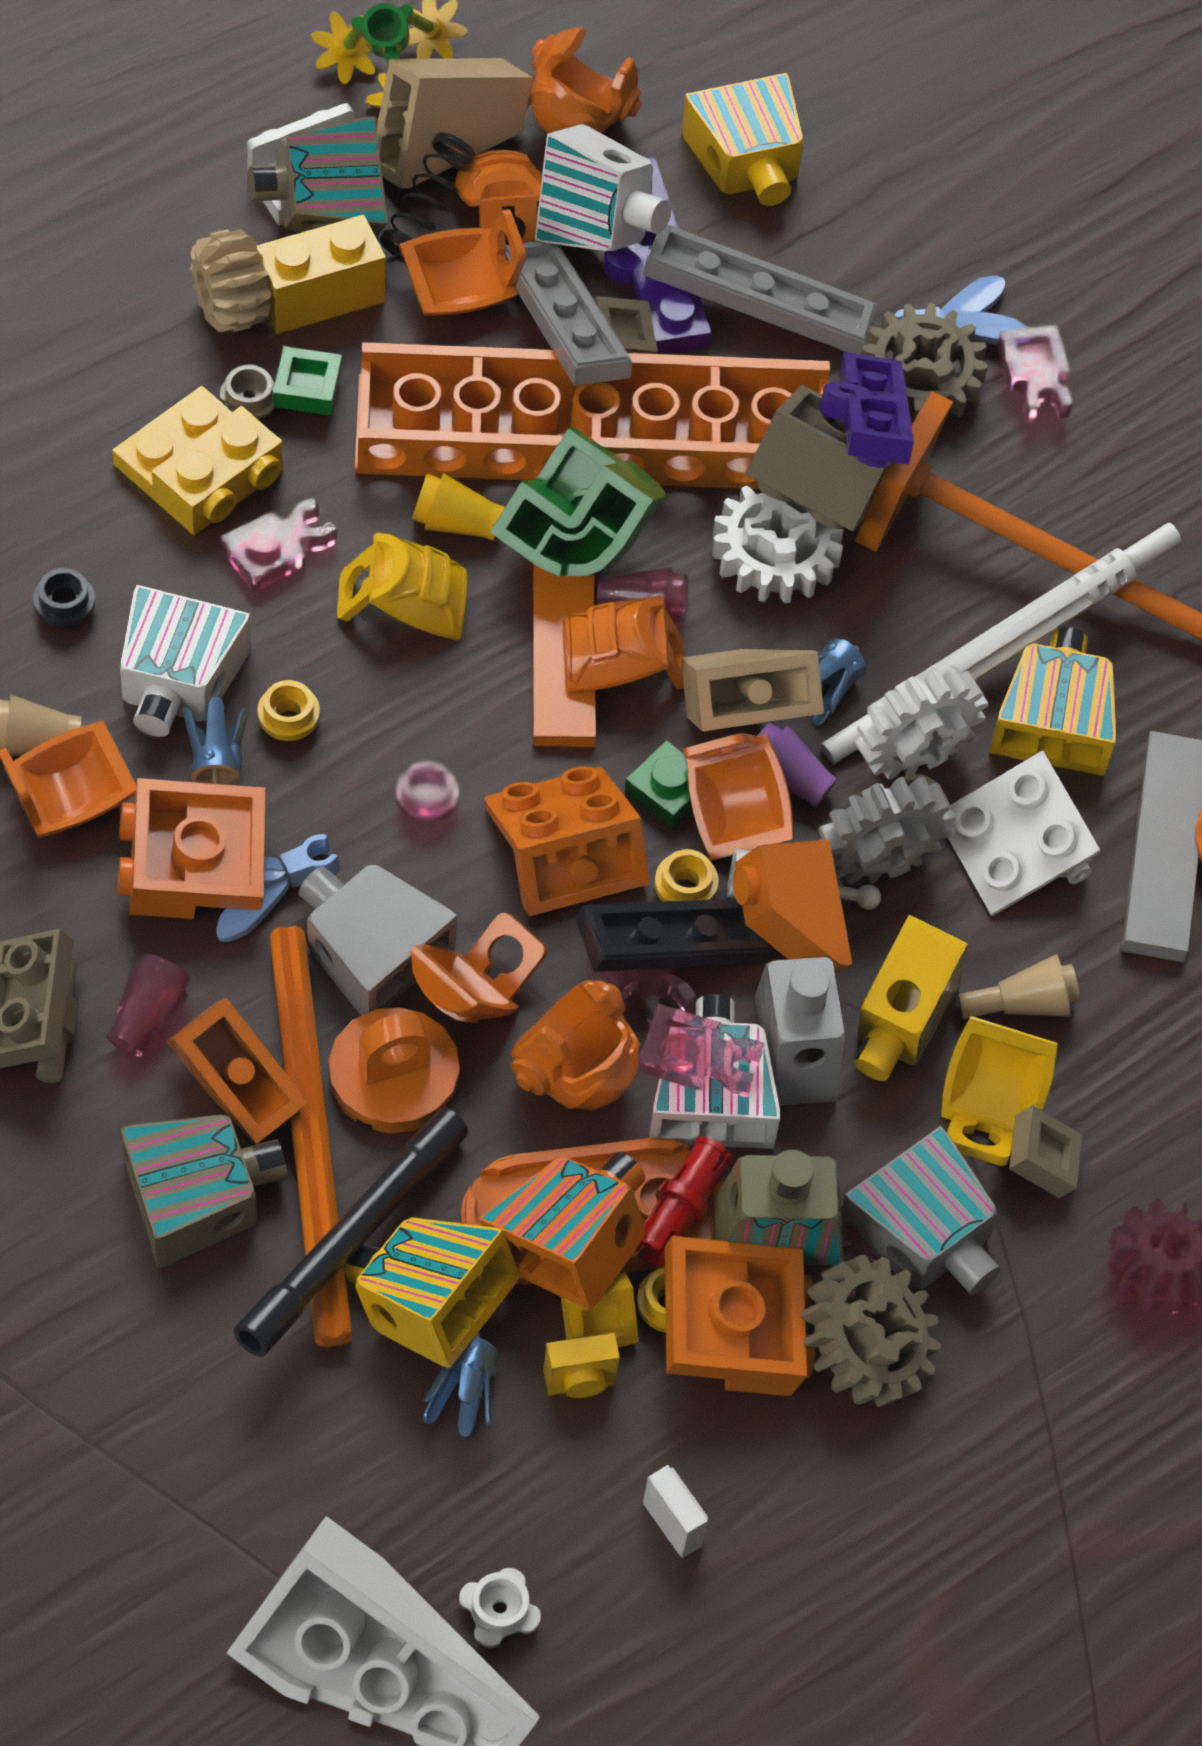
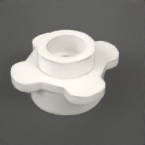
M505 1568L500 1572L491 1573L483 1577L478 1583H467L460 1591L459 1604L462 1609L470 1612L476 1625L474 1638L483 1647L495 1648L500 1645L504 1637L516 1632L530 1634L540 1624V1610L529 1603L525 1577L516 1569ZM498 1602L504 1603L507 1609L503 1613H497L493 1609L494 1604Z

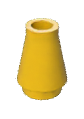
M444 473L441 478L427 474L412 520L426 524L424 530L477 536L494 541L495 536L490 531L505 507L491 502Z

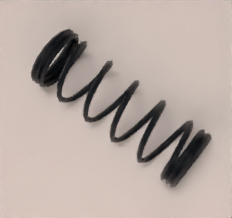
M446 132L436 134L434 140H432V146L438 154L424 156L422 162L427 173L416 174L412 177V184L417 193H409L401 197L402 206L407 213L392 215L390 222L394 230H384L381 237H379L381 245L388 252L402 260L403 257L399 246L395 243L400 245L414 238L399 231L394 224L396 217L412 218L421 226L431 231L436 230L434 224L414 215L405 205V199L407 197L422 198L431 206L441 211L447 210L446 206L440 201L424 195L416 186V179L418 177L432 178L448 190L458 191L455 184L431 172L426 164L427 159L430 157L442 158L458 170L466 172L468 168L465 164L472 163L473 159L476 158L474 149L455 135ZM446 144L451 145V146L457 148L458 150H460V151L463 152L464 154H461V153H459V152H457V151L451 149V148L448 147Z

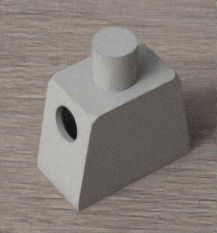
M367 865L346 884L326 867L322 866L311 872L299 889V896L315 909L307 919V946L313 957L361 1016L375 1009H385L416 982L411 960V949L414 945L431 944L450 950L455 948L457 915L449 908L378 865Z
M827 957L777 960L766 963L755 994V1004L759 1026L764 1028L779 1106L836 1101L845 1045V1031L832 960ZM811 1048L808 1060L812 1063H800L794 1059L800 1051Z

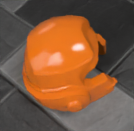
M583 27L567 29L559 32L556 36L549 34L544 40L538 39L531 51V54L534 56L531 68L535 71L529 96L532 116L546 133L583 124L601 134L616 122L621 124L628 116L634 117L642 105V102L639 100L641 90L637 87L639 79L634 59L628 57L617 71L614 79L591 70L574 55L586 34V30Z
M585 980L564 995L513 1047L510 1056L514 1061L510 1065V1069L516 1076L517 1084L525 1091H531L535 1095H550L568 1109L577 1108L594 1111L610 1105L625 1094L635 1081L641 1065V1045L623 1015L626 1007L621 999L622 993L613 984H606L603 981Z

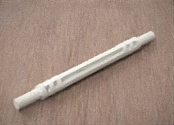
M1168 522L1124 551L1119 548L1114 549L914 678L917 682L922 681L929 671L937 668L942 676L949 668L954 666L957 667L960 673L970 672L973 679L977 681L1024 651L1026 645L1038 642L1135 580L1137 577L1136 571L1181 543L1182 540L1178 530L1173 524ZM886 696L869 705L867 711L870 707L883 706L888 701ZM866 714L820 744L822 752L833 765L858 750L855 740L861 735L857 727L861 723L872 720L869 714Z

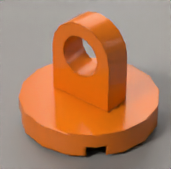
M401 1007L375 1009L353 1019L335 1038L328 1059L331 1094L343 1113L355 1122H357L358 1118L363 1123L372 1125V1130L388 1134L411 1132L421 1128L438 1109L447 1108V1103L453 1098L459 1083L460 1067L457 1047L445 1028L424 1013Z

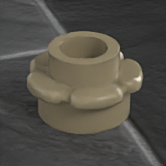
M242 365L233 369L227 375L225 382L220 388V400L226 403L225 406L232 412L243 406L255 418L261 419L268 416L275 408L273 403L275 383L265 369L255 365Z

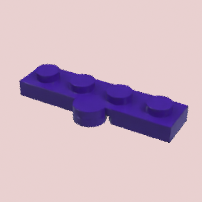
M649 158L648 160H650L654 168L650 195L669 201L656 158ZM671 207V217L668 225L678 228ZM645 231V236L641 242L615 251L604 252L603 265L607 277L620 284H634L636 300L649 302L658 350L656 354H669L710 347L711 330L700 296L642 275L656 237L655 233Z
M844 352L839 373L840 382L825 384L819 410L827 417L844 421L847 454L857 456L856 458L859 462L877 468L891 467L893 462L909 465L914 439L902 361Z

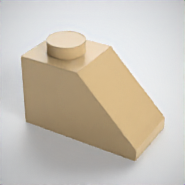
M738 649L681 658L687 718L702 732L824 714L818 652L814 650Z

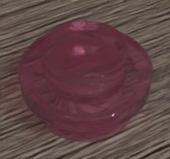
M422 761L412 765L401 775L396 785V802L398 807L407 817L415 821L425 823L440 821L449 816L458 803L459 788L456 779L447 768L436 762Z

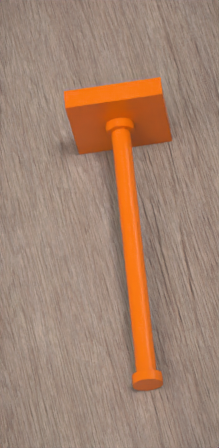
M931 391L912 424L914 443L909 465L893 462V465L885 470L855 542L877 552L908 496L917 499L921 494L1073 574L1082 571L1099 560L931 473L934 466L928 464L927 461L953 404V401L934 391ZM1137 579L1113 593V595L1202 640V613Z

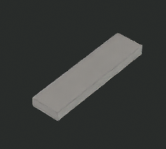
M667 225L661 233L656 234L642 275L854 354H861L862 345H865L868 330L877 303L670 225Z
M540 241L523 243L526 251V262L515 284L516 291L573 385L631 378L632 359L560 245ZM506 245L504 253L507 261L511 257L510 245Z
M1150 731L1145 749L1121 951L1178 962H1184L1187 956L1199 857L1196 846V824L1202 810V740Z

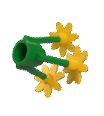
M422 0V13L413 9L410 4H404L400 8L388 3L376 4L368 9L365 15L352 18L349 28H347L344 19L339 13L332 12L329 17L332 33L315 31L311 34V38L316 44L328 49L318 58L315 67L322 70L338 63L337 73L339 81L346 85L351 79L353 65L367 75L375 73V67L366 55L367 53H373L378 57L386 58L388 64L389 59H399V54L407 46L419 43L417 59H430L434 48L441 57L453 58V49L447 38L457 39L468 34V29L465 26L450 22L459 8V2L451 0L438 10L436 0ZM410 24L414 28L409 29L408 25ZM380 73L378 75V80L383 90L387 73ZM383 92L369 95L365 99L366 103L371 107L381 108Z

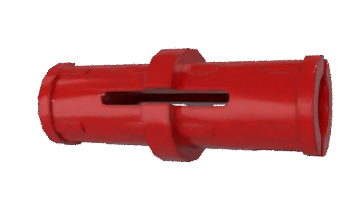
M698 1137L670 1182L668 1180L663 1181L655 1194L657 1203L644 1222V1238L634 1251L638 1252L641 1246H644L637 1255L641 1260L654 1267H665V1245L671 1236L683 1237L693 1222L696 1224L701 1222L708 1211V1198L734 1161L733 1155L730 1152L724 1153L722 1158L718 1159L726 1149L724 1145L709 1137Z

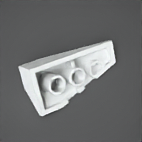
M325 1516L227 1651L228 1655L288 1698L308 1704L311 1698L348 1711V1719L368 1727L375 1721L411 1734L415 1743L420 1746H519L540 1717L384 1558L327 1516Z

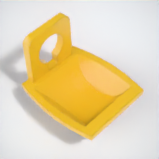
M376 533L373 536V544L349 563L341 572L337 618L347 622L371 603L410 626L433 635L458 641L461 638L465 615L467 569L454 560H450L449 555L429 545L422 546L391 534ZM364 570H368L369 576L363 580L360 590L353 598L352 594L356 580Z
M970 1016L956 1043L949 1063L941 1117L951 1120L947 1133L961 1154L998 1166L1007 1165L1012 1149L1015 1115L1032 1105L1043 1110L1054 1075L1058 1043ZM975 1129L989 1133L988 1139L993 1141L995 1145L986 1146L975 1143L966 1138L964 1134H974Z

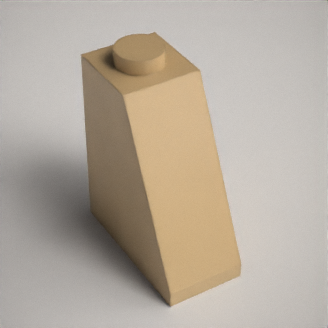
M503 58L389 59L377 126L382 176L399 188L413 187L412 177L416 174L427 173L422 162L423 157L428 154H438L432 146V140H434V137L439 132H446L461 138L474 149L476 155L523 132L526 112L530 105L529 96L533 77ZM446 144V145H447L448 147H450L451 149H453V150H455V151H457V152H459V153H461V154H464L463 152H461V151L458 150L457 148H455V147H453V146H451V145ZM430 157L426 161L428 168L434 175L453 167L442 158ZM418 177L415 183L417 185L429 178Z

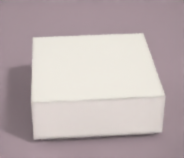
M667 1465L647 1478L643 1504L683 1559L702 1547L708 1516L674 1468H670Z

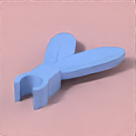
M992 275L979 278L959 292L941 310L939 307H936V316L944 318L952 310L958 312L955 325L959 328L973 324L976 327L973 340L1009 346L1027 341L1030 335L1026 325L1015 318L986 312L1001 299L1005 280L1000 276ZM904 309L895 314L898 319L902 318ZM915 309L917 314H925L926 309Z
M325 834L311 836L303 845L281 854V861L277 858L264 856V898L261 911L226 908L220 915L216 928L218 939L226 943L249 934L277 905L287 892L290 884L292 888L302 885L307 876L315 869L324 866L332 874L336 875L340 871L337 855L331 854L322 861L313 860L319 854L329 853L328 836Z

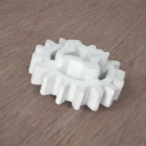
M744 486L741 488L740 501L737 502L727 498L723 504L722 516L715 517L711 554L712 558L721 560L719 574L722 578L733 575L738 576L736 591L742 593L751 586L759 589L758 599L762 602L767 600L770 592H779L780 598L785 604L790 603L793 590L798 589L803 595L810 598L814 595L816 581L824 585H828L831 582L833 568L839 567L841 560L843 529L836 530L819 523L811 516V509L792 499L780 501L765 493L756 494L751 488Z
M952 666L941 676L937 668L931 669L924 680L917 682L912 676L895 686V691L889 690L885 693L888 701L883 706L870 707L867 712L872 720L858 725L857 730L861 736L855 740V745L876 776L884 773L887 779H893L902 770L906 775L914 774L918 767L926 764L931 769L948 760V755L953 756L957 753L955 745L959 741L970 740L975 736L971 727L985 721L986 717L982 710L989 705L970 672L960 673L957 667Z

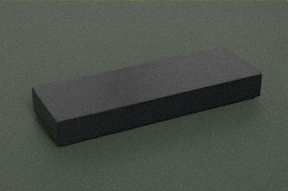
M736 899L583 905L575 917L593 972L763 964L772 952L769 943L745 924L743 907Z

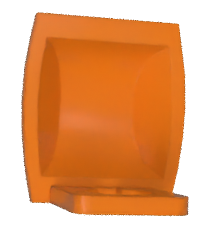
M491 150L477 154L472 163L465 164L468 171L458 170L455 179L457 193L470 207L479 206L480 228H493L499 211H502V207L514 206L515 216L522 219L525 224V234L522 237V242L537 241L535 240L537 202L540 199L542 174L536 169L526 154L507 150Z
M509 209L499 211L493 228H464L440 231L420 236L399 245L424 316L453 315L477 311L506 302L518 295L515 284L526 262V251ZM505 235L508 238L511 257L508 261L504 255L506 250Z
M645 597L608 602L592 606L588 610L574 613L562 619L567 692L615 687L648 677L662 670L666 671L677 690L684 689L681 658L686 657L685 645L680 632L665 609L663 597Z
M103 720L60 734L36 746L15 761L12 760L6 747L0 749V759L5 772L38 838L93 820L135 795L136 783Z
M740 733L683 749L684 757L687 759L692 809L698 831L711 861L732 856L735 848L753 850L759 845L778 844L794 840V824L789 790L783 769L768 734L754 736Z
M500 913L465 957L456 951L436 945H414L411 949L412 970L417 984L425 996L439 1010L458 1021L476 1023L479 1019L505 1017L519 1009V1006L513 999L546 958L548 950L546 945L514 916ZM512 936L522 945L523 960L515 971L507 974L499 973L494 980L486 973L493 965L491 958L492 948L500 938Z

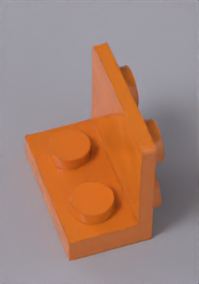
M587 766L571 768L565 771L561 777L538 783H513L506 786L502 792L488 795L484 798L486 811L514 850L521 902L529 917L650 884L641 817L603 768Z

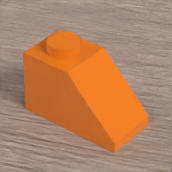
M830 840L759 845L735 862L733 892L737 902L743 907L745 924L788 960L827 957L833 962L835 975L853 965Z
M227 997L218 1000L166 1041L206 1093L254 1144H258L309 1103Z

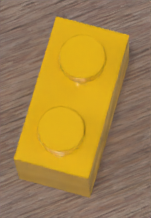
M364 215L257 245L258 252L263 255L265 271L269 274L267 281L272 294L269 299L271 308L268 318L276 334L385 302L386 257Z

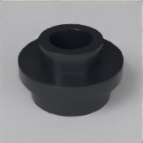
M69 568L54 569L46 573L36 586L33 593L34 609L38 617L51 626L61 628L73 627L87 620L92 614L95 607L94 589L90 582L78 571ZM63 599L72 601L69 603H56Z

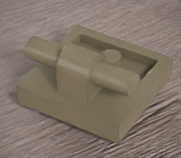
M60 928L0 941V1068L38 1061L36 1077L40 1081L47 1083H57L63 1078L67 1044L73 1042L75 1037L79 1005L78 1000L73 996L77 961L72 958L74 940Z

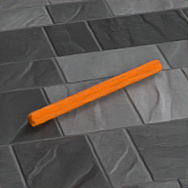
M294 925L287 928H275L270 934V945L284 1070L309 1102L290 1117L306 1256L339 1221L306 938L304 930ZM344 1265L311 1300L315 1342L321 1347L343 1346L349 1343L352 1338Z

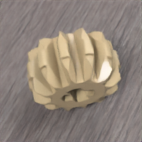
M228 229L210 233L209 237L198 239L196 245L192 246L190 253L192 260L190 270L194 280L193 288L198 296V306L203 309L205 320L218 332L228 330L236 332L251 328L253 324L263 322L270 312L269 299L272 293L267 281L269 274L265 271L263 255L258 252L256 241L242 229L231 232Z

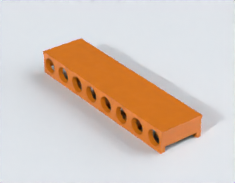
M362 342L361 374H359L355 474L426 476L430 474L442 477L444 473L454 478L533 480L534 471H542L549 460L547 456L554 452L568 428L576 427L622 461H632L659 485L740 489L748 486L751 489H759L757 487L758 481L745 475L776 410L801 385L822 395L825 384L829 383L830 361L628 353L632 359L631 378L574 386L553 350Z

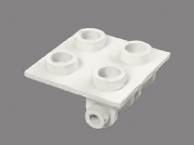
M1043 750L950 805L955 814L956 821L950 824L953 834L948 839L991 916L998 914L1059 877H1066L1070 884H1076L1085 880L1092 872L1089 867L1092 857L1102 852Z

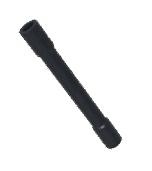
M447 1108L438 1109L404 1145L398 1158L280 1284L270 1288L234 1327L233 1332L236 1340L247 1352L257 1357L265 1356L302 1316L307 1304L426 1176L433 1174L468 1136V1128L457 1113Z

